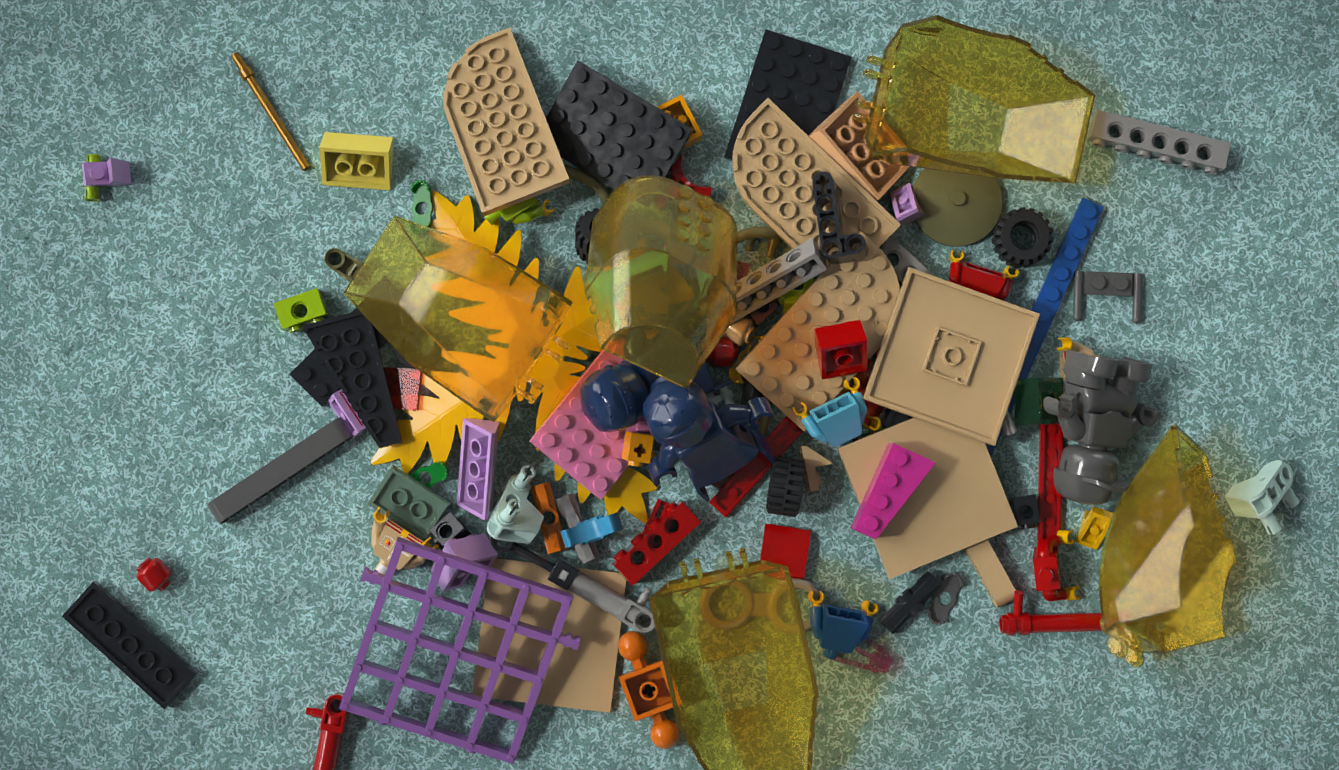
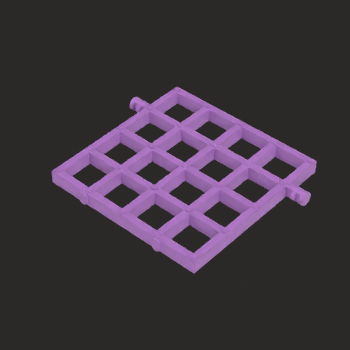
M398 537L385 574L379 573L375 569L374 571L369 570V567L366 566L364 568L360 581L365 582L366 580L370 582L369 584L381 585L339 709L375 720L381 725L388 724L464 748L470 753L477 752L514 764L557 643L563 644L567 648L568 646L572 647L573 650L578 649L581 636H573L572 633L567 632L566 634L561 632L573 601V594ZM402 551L436 562L426 591L392 580ZM444 565L478 575L468 604L434 594ZM486 579L520 589L510 618L477 607ZM388 592L422 602L412 631L378 620ZM529 592L561 603L552 631L519 621ZM430 605L464 616L454 644L421 634ZM472 619L506 629L496 658L463 647ZM374 632L408 642L399 670L364 660ZM514 632L547 643L537 671L505 661ZM416 645L450 656L440 684L407 673ZM458 659L491 669L482 697L449 687ZM360 672L394 682L385 710L351 699ZM500 672L533 683L523 710L490 700ZM402 685L436 696L427 723L393 713ZM444 699L477 709L468 736L435 726ZM486 712L518 722L509 749L477 739Z

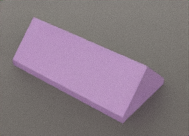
M464 418L457 505L486 521L489 520L493 507L500 422Z

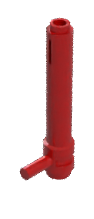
M1020 590L1014 591L1013 612L1000 615L999 618L1000 632L1002 634L1006 633L1007 636H1015V633L1030 635V633L1122 631L1123 628H1127V617L1121 612L1029 614V612H1022L1023 591Z

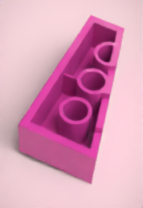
M888 443L850 529L877 539L932 469L935 462L899 445Z

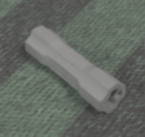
M574 492L555 500L560 514L566 520L569 528L577 526L576 523L583 521ZM595 542L575 545L582 564L600 557Z

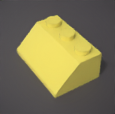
M324 132L319 147L322 185L379 190L391 189L394 156L393 137Z

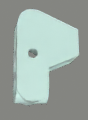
M1275 460L1266 464L1257 476L1233 485L1225 496L1235 516L1260 519L1268 535L1276 534L1282 528L1273 514V510L1282 499L1287 509L1295 507L1300 502L1291 488L1293 471L1287 463H1282L1281 460Z
M529 465L523 466L518 475H510L502 487L487 524V531L494 539L530 544L539 532L544 516L526 499L531 488L529 482L536 474L533 467H531L529 472H526Z

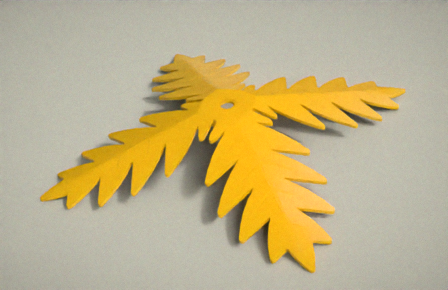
M432 191V203L437 219L432 220L431 229L428 233L440 241L452 245V247L424 254L422 259L442 269L467 274L434 283L431 287L438 292L452 297L484 302L451 311L450 316L474 326L502 330L489 334L488 339L495 342L508 343L509 347L502 348L487 345L485 350L496 359L471 353H441V358L465 375L467 379L440 372H413L412 377L440 397V399L422 395L391 396L393 403L410 415L413 420H398L403 443L379 448L371 460L372 465L384 464L400 459L402 470L408 474L420 459L427 441L429 442L433 462L441 461L446 463L452 448L456 425L462 440L463 419L483 420L485 406L489 420L500 422L499 441L509 416L513 387H515L518 401L522 402L528 379L532 380L529 393L530 404H534L540 394L543 393L536 420L537 432L579 380V376H572L570 374L585 371V366L564 361V356L587 360L588 356L576 346L601 352L612 339L591 292L589 301L587 300L580 267H575L564 292L559 319L555 305L551 304L547 311L545 324H540L544 303L539 302L530 313L538 284L539 259L534 258L512 284L520 258L522 232L517 230L498 254L493 257L499 236V219L493 225L485 219L474 232V212L469 195L464 196L459 204L455 206L438 192ZM639 239L634 241L631 255L627 257L625 262L644 256ZM666 242L660 248L667 249L684 259L690 270L695 267L705 253L703 251L697 253L691 250L676 253L675 246ZM601 266L600 268H596L594 274L609 268ZM667 274L626 288L623 300L612 305L621 322L620 332L628 334L630 329L626 325L625 315L630 308L644 304L642 312L676 316L686 313L684 308L662 292V290H683L679 280H673ZM695 278L698 286H700L701 282ZM640 315L641 320L643 322L647 321L644 317ZM655 326L644 330L648 338H652L660 331ZM534 345L540 346L543 350L542 356L538 359H533L529 355V350ZM653 451L651 453V458L655 457L656 455ZM554 463V478L556 481H559L565 474V471ZM627 467L604 496L608 515L617 513L623 506L635 518L643 523H647L646 507L641 494L655 491L657 487L646 476ZM578 482V499L580 503H584L591 492Z

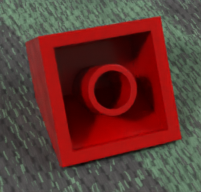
M861 320L814 329L815 347L822 380L867 371V338Z

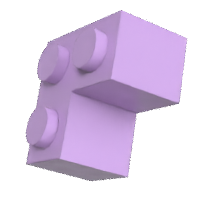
M485 533L479 535L471 534L461 539H450L444 544L442 550L443 552L491 567L498 556ZM434 562L433 566L430 569L432 573L436 562ZM444 565L438 584L442 591L462 587L470 573Z

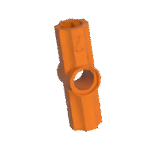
M547 482L532 486L531 491L536 509L542 515L547 511H551L555 515V521L552 524H545L544 521L541 524L547 554L567 549L560 532L563 530L551 483Z

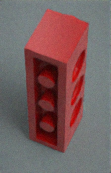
M673 501L664 509L666 514L661 519L658 517L653 519L647 525L649 530L643 535L641 533L637 534L630 541L632 545L626 551L621 549L613 557L615 561L612 565L630 585L636 584L701 523L683 502L678 501L675 503ZM671 519H674L677 523V527L673 532H669L666 528L667 522ZM653 535H657L660 538V544L656 548H652L649 544V540ZM636 551H641L643 560L635 564L632 560V555Z

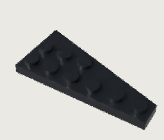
M367 308L301 326L378 447L381 449L403 443L370 310Z

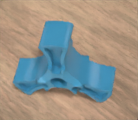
M617 512L605 517L600 515L576 523L577 526L560 532L565 548L580 543L585 545L609 537L610 533L622 530L623 526Z

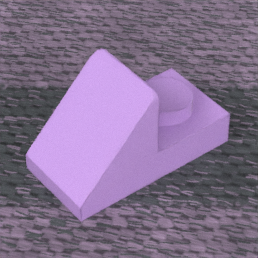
M109 158L107 162H83L82 164L84 187L132 184L128 161Z
M910 183L890 192L898 222L906 225L925 215L917 202L914 189Z

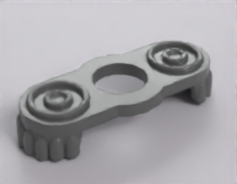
M946 574L941 582L942 586L933 594V602L928 611V618L931 623L941 625L947 621L946 617L950 608L956 602L958 590L963 586V580L959 574ZM942 592H947L951 596V601L947 605H941L938 602V595Z

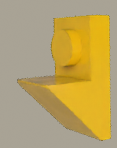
M1095 506L1090 511L1086 510L1075 543L1097 550L1115 520V513Z

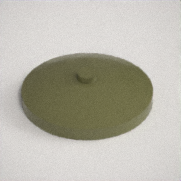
M948 156L938 159L929 164L920 173L913 185L917 202L925 214L916 219L915 223L928 238L941 245L962 247L976 243L994 228L1000 217L1002 193L999 183L985 165L972 158Z

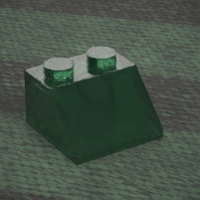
M1063 378L1018 379L1013 393L1015 396L1014 415L1016 426L1060 424L1058 416L1047 413L1043 403L1044 399L1048 396L1059 401L1061 400L1060 396L1064 394Z

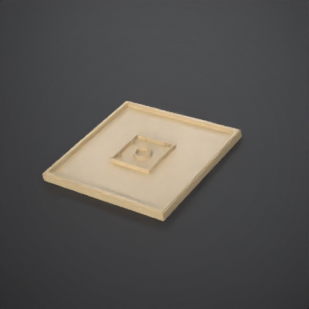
M908 267L863 399L996 446L1040 314Z
M911 418L837 448L859 505H861L888 443L899 445L935 462V465L878 538L873 539L889 579L1018 527L984 442L916 418Z
M496 558L491 565L492 568L573 594V601L561 632L566 634L569 632L573 636H581L578 649L573 650L572 647L568 646L567 648L563 644L557 643L535 704L610 713L621 621L583 598L549 581L550 572L532 562ZM577 568L580 572L625 596L626 579L620 573ZM487 579L483 609L510 618L520 589ZM529 592L519 621L552 631L561 603ZM481 622L478 652L496 658L506 629ZM514 632L505 661L537 671L547 643ZM476 665L472 694L482 697L491 669ZM500 672L491 699L526 703L533 683Z

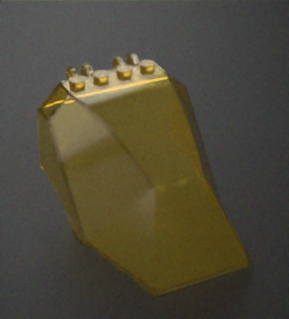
M935 15L902 24L884 49L882 58L873 55L867 56V63L880 66L879 72L872 69H865L863 71L865 77L877 80L872 102L862 99L856 101V106L859 108L870 110L869 116L862 113H854L852 119L867 124L864 138L871 156L890 164L1000 179L1074 184L1077 181L1095 94L1077 80L1073 81L1064 73L1062 68H1057L1049 62L1047 56L1040 55L1031 48L1032 45L1027 41L1012 35L977 29Z
M394 215L343 292L410 365L493 422L508 407L517 393L532 403L535 401L536 398L532 394L525 392L520 387L525 380L537 390H542L544 387L541 383L528 376L543 352L559 363L562 360L558 353L547 348L551 340L558 343L563 349L568 350L571 346L555 335L563 324L573 303L571 300L486 247Z
M1177 424L1170 427L1129 484V489L1122 494L1112 515L1101 555L1099 596L1102 619H1100V626L1102 631L1110 636L1107 641L1109 652L1117 658L1124 659L1125 657V662L1138 668L1145 663L1143 653L1171 652L1226 638L1223 621L1224 595L1233 565H1237V559L1232 539H1226L1222 522H1226L1225 516L1220 517L1215 500L1219 499L1218 493L1213 494L1209 478H1212L1213 475L1206 452Z
M740 548L739 552L743 564L734 566L733 555L731 551H727L725 554L728 568L702 573L699 558L694 559L693 564L697 575L688 576L685 561L679 562L683 578L669 581L652 595L649 600L677 726L686 738L687 744L693 750L697 761L704 770H811L819 692L799 600L788 566L764 560L748 563L745 548Z

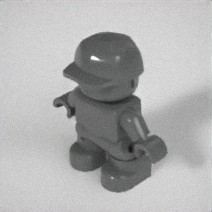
M1067 350L1063 368L1066 376L1063 381L1065 394L1060 396V401L1048 396L1044 399L1043 403L1047 413L1058 416L1063 436L1066 439L1079 443L1065 447L1061 453L1059 466L1054 467V485L1056 491L1061 496L1080 504L1100 505L1108 502L1116 492H1124L1129 489L1128 482L1117 478V471L1120 466L1118 457L1112 451L1107 450V448L1122 449L1126 447L1127 442L1139 430L1140 424L1149 427L1158 420L1159 412L1156 409L1145 407L1144 404L1138 403L1136 394L1140 382H1147L1150 379L1153 364L1128 357L1120 359L1103 356V358Z

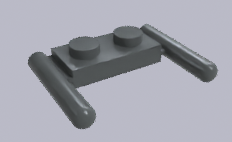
M1075 271L1073 320H1082L1083 295L1132 296V322L1139 324L1142 320L1143 274Z

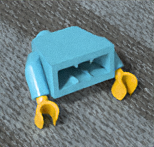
M852 377L854 380L853 387L849 386L847 379L843 381V386L847 390H851L852 395L850 392H847L810 410L811 415L807 414V406L802 401H800L804 406L802 412H796L792 406L793 412L801 416L803 419L801 422L813 438L823 443L829 441L832 447H837L854 442L853 438L861 435V425L865 421L867 407L862 393L858 392L860 381L856 377Z

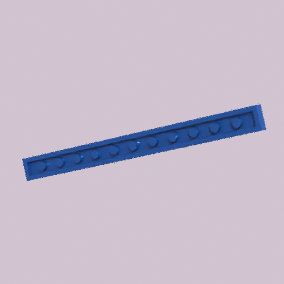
M1085 198L1081 199L1031 309V311L1039 313L1040 317L1008 407L1009 414H1011L1104 208ZM1001 429V431H1000V434H999L997 443H998V441H999V439H1000V437H1001V434H1002V432H1003L1002 429ZM985 443L989 454L992 455L996 446Z

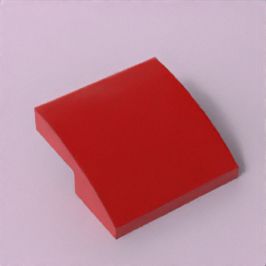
M765 523L758 573L804 580L811 531Z

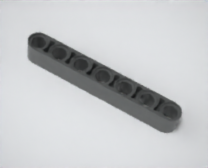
M339 417L210 501L207 506L219 525L229 520L228 517H234L249 507L248 504L251 506L266 496L268 491L272 492L287 482V478L290 480L307 469L305 466L310 467L325 457V453L328 455L343 445L345 440L347 442L352 439L353 435L341 417Z

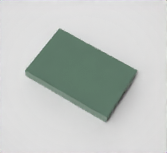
M392 465L367 504L376 510L380 506V513L384 515L390 510L391 513L388 518L425 541L431 534L430 530L439 522L451 502Z

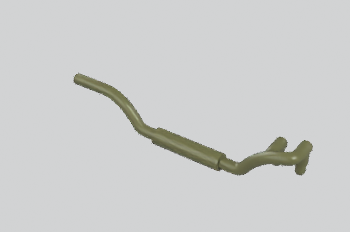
M564 165L569 178L588 185L600 198L605 208L609 210L616 209L609 192L598 179L583 170ZM635 215L629 217L631 224H633V233L697 253L703 251L720 255L743 241H746L744 249L751 252L757 238H767L769 241L766 257L773 258L781 240L770 227L752 226L728 236L720 243H713L703 240V236Z

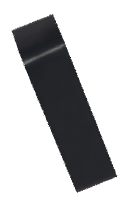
M828 172L817 173L813 178L812 184L823 255L831 264H842L864 259L869 253V247L864 237L857 233L843 234L838 190L833 177ZM825 182H828V183H826V191H827V193H825L824 190L822 189V187H824V183H825ZM828 203L833 204L830 210H823L824 205ZM830 225H835V226H836V228H835V230H834L833 232H831V233H827V232H826V229H827L828 226H830ZM854 244H862V247L859 250H851ZM831 248H839L835 255L828 254Z

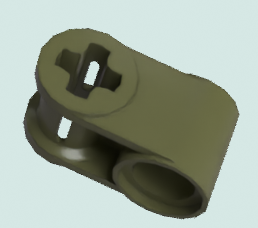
M337 248L328 250L324 256V261L329 268L356 287L359 286L358 282L365 271L370 269L354 257L352 258ZM334 254H340L342 257L341 263L338 265H332L330 262Z

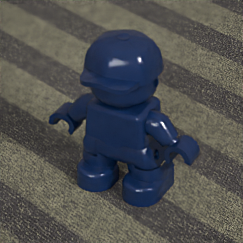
M644 304L632 307L627 311L625 321L630 330L623 345L626 359L620 364L606 365L603 369L595 371L580 387L582 410L599 431L615 432L634 426L638 419L643 416V404L648 397V390L651 385L666 373L672 371L685 373L703 389L705 395L718 391L733 382L732 379L713 383L704 359L710 356L709 354L702 355L698 348L703 341L695 342L684 320L700 312L699 308L670 320L664 329L657 332L647 344L646 332L644 330L652 328L656 321L651 319L643 322L641 320L640 313L644 309Z
M672 371L664 374L648 390V397L643 404V415L651 435L658 443L662 444L659 456L652 459L650 464H648L649 473L656 487L660 484V478L667 474H671L672 478L677 477L675 465L680 459L688 467L690 479L697 493L706 502H709L710 498L705 487L738 471L753 460L759 452H762L772 463L776 462L767 439L757 429L760 426L759 418L774 416L766 398H753L746 405L727 404L718 407L706 398L703 389L681 371Z

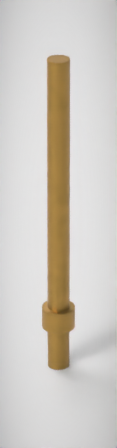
M239 52L231 55L239 69L238 73L242 80L246 81L302 171L310 168L311 166L255 79V73L252 68L246 65Z

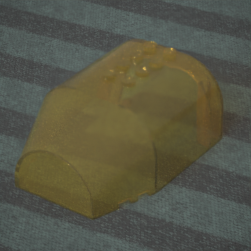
M645 175L634 177L623 182L613 190L593 218L584 289L586 298H591L592 305L589 308L590 313L596 315L597 318L594 327L601 349L683 388H687L731 325L736 313L738 229L733 216L726 208L713 201L709 196L697 193L687 185H682L661 176Z

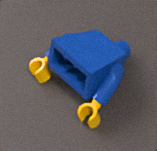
M811 590L808 593V599L813 602V607H810V625L814 637L819 640L820 647L825 649L823 654L826 658L834 660L839 652L852 653L856 646H859L870 637L874 620L872 615L876 614L879 609L876 603L872 604L870 611L868 610L870 603L868 600L862 602V611L824 603L820 607L824 594L819 591V598L814 600L813 591Z

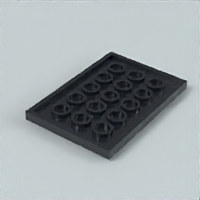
M765 29L724 159L732 161L734 145L741 127L767 98L809 136L835 111L852 57Z
M578 60L546 117L561 158L645 209H650L694 131L692 127Z

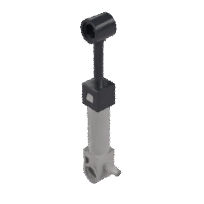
M491 537V545L496 551H513L550 572L549 581L583 598L635 630L648 633L655 627L656 617L654 613L644 607L652 592L648 587L644 589L637 602L580 572V570L561 559L555 565L516 542L509 541L507 546L500 547L497 539ZM647 614L650 616L651 624L648 627H641L638 624V617L640 615Z

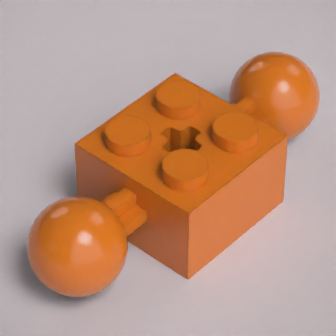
M637 631L626 632L619 639L618 650L623 658L631 661L634 670L619 675V680L634 721L651 716L654 723L650 731L652 742L661 749L672 748L679 741L680 730L675 722L666 718L664 711L678 706L679 702L664 661L661 659L647 665L644 658L648 648L646 638ZM649 684L650 687H655V689L653 690V695L649 696L648 693H643L642 691L645 689V685Z

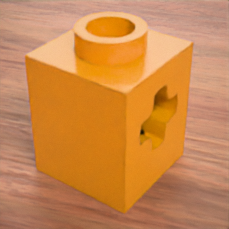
M626 431L621 459L627 460L628 465L642 467V463L650 464L654 437L649 434ZM641 447V451L634 452V448Z

